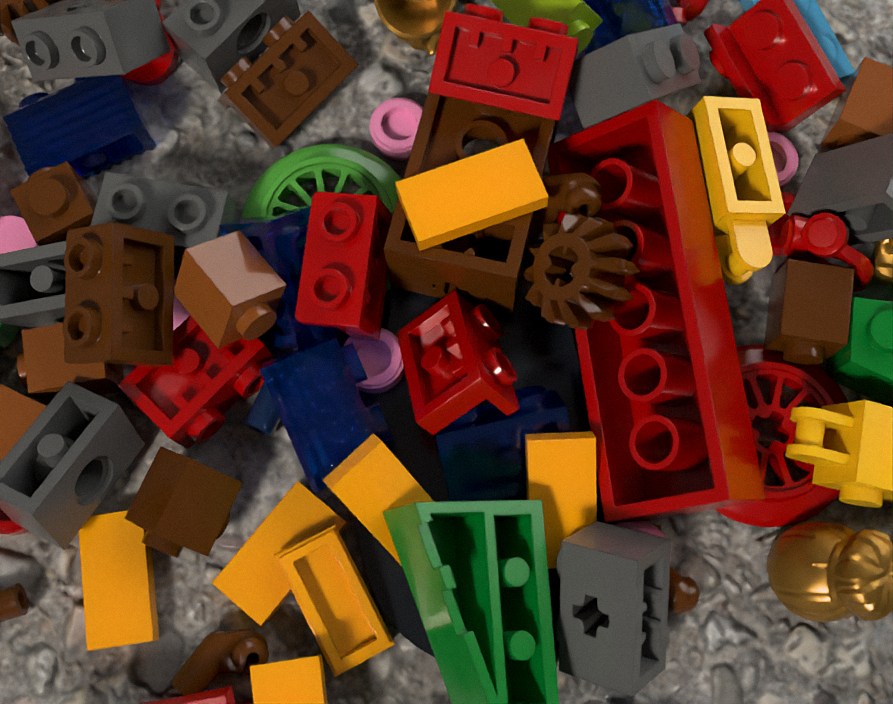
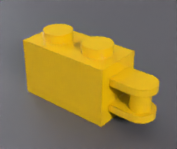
M703 96L685 117L693 121L723 281L731 285H740L748 280L753 272L763 269L771 262L773 251L768 227L786 212L760 99Z
M868 400L826 405L822 406L821 409L813 407L791 408L790 420L797 424L794 444L786 446L785 456L790 459L814 464L812 484L840 490L839 501L864 507H882L883 501L893 504V407Z

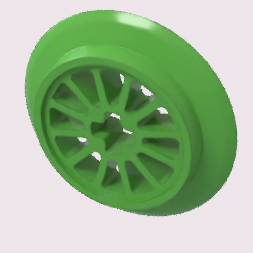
M322 144L302 148L275 162L262 174L251 189L243 209L240 231L287 284L281 298V302L296 309L302 267L295 265L292 261L304 253L312 198L302 189L301 185L316 180L318 192H326L325 178H339L333 193H346L350 183H355L361 188L354 194L377 195L390 212L394 214L398 200L395 182L402 179L387 163L367 151L340 144ZM291 193H294L304 203L306 208L302 209L284 202ZM281 214L300 221L276 226L277 217ZM299 237L288 248L280 250L279 240ZM388 274L386 292H387L389 289L392 288V287H391V284H390L389 274Z

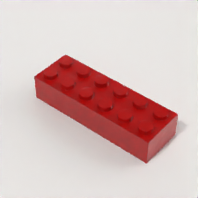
M656 99L550 144L547 157L550 176L584 172L597 180L602 187L603 194L601 197L602 206L594 217L613 223V227L617 228V234L628 238L629 242L634 246L625 260L633 262L640 270V272L625 279L624 288L628 289L634 299L626 300L625 302L614 301L616 320H609L607 322L596 320L593 329H575L590 430L596 437V468L605 522H645L765 501L766 498L693 121ZM560 212L557 216L559 225H561L565 214H568L567 212Z

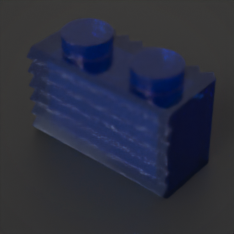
M122 75L75 78L74 84L54 93L40 92L25 97L19 103L18 109L3 115L7 129L12 135L11 138L16 145V150L29 177L42 168L58 166L67 161L83 180H88L91 175H99L102 170H110L113 165H121L124 160H132L135 155H143L146 150H154L157 146L133 92Z
M334 333L262 363L260 367L261 374L313 492H318L328 487L323 479L373 433L383 443L393 439L379 403L366 407L358 389L357 383L367 380L368 377L353 342L341 347Z

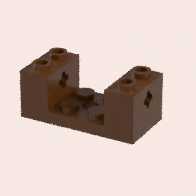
M428 92L403 179L468 158L463 152L466 144L472 140L482 138L492 141L497 147L524 139L542 180L550 144L555 142L559 122L438 96ZM398 197L384 245L391 287L441 299L456 289L474 306L483 304L490 310L513 314L522 278L520 272L524 270L528 248L526 246L529 241L534 211L419 251Z

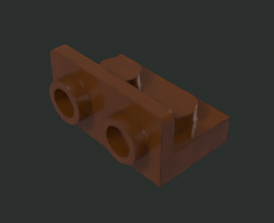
M309 10L296 23L287 15L284 16L261 39L269 49L254 64L245 55L220 79L228 89L217 101L225 109L231 106L272 149L276 148L359 65Z
M116 222L70 229L66 236V251L64 255V266L66 269L65 318L63 321L65 362L67 364L114 363L148 367L173 366L174 235Z

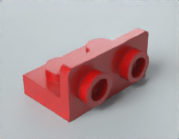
M760 0L731 25L724 26L713 23L703 32L712 48L709 51L710 61L718 73L730 80L740 98L760 99L767 132H788L846 91L793 0Z
M465 4L463 14L445 10L428 89L429 93L560 122L574 60L577 57L579 48L578 38L567 36L568 25L537 17H530L528 28L503 23L504 12L477 4Z
M333 192L314 193L295 318L300 323L337 327L354 339L379 341L388 280L384 245L393 214L377 195Z
M456 289L397 332L416 423L432 435L486 399L507 416L520 409L512 384L517 380V374L509 359L502 352L498 339L503 335L500 323L485 305L479 304L475 307Z
M190 315L173 331V366H137L117 386L171 440L188 449L195 442L201 444L214 436L225 422L226 417L223 414L241 397L249 398L261 389L265 379L270 375V368L275 364L276 359L258 338L253 340L242 338L218 349Z

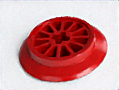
M764 344L738 346L736 348L744 389L750 406L748 405L751 425L752 423L760 424L767 418L772 419L776 422L773 432L781 438V441H773L762 447L757 443L760 433L752 427L766 500L714 510L734 521L758 527H781L802 522L828 507L837 498L840 490L812 484L814 464L790 459L785 456L786 446L794 444L797 423L790 420L791 408L797 407L803 399L810 407L819 409L826 405L846 403L848 400L835 380L829 377L828 373L818 364L802 365L785 361L782 352L764 350ZM757 380H768L770 382L766 404ZM785 385L795 391V396L781 408L779 402L782 386ZM784 457L803 474L796 482L790 476ZM769 461L778 486H766L764 484Z

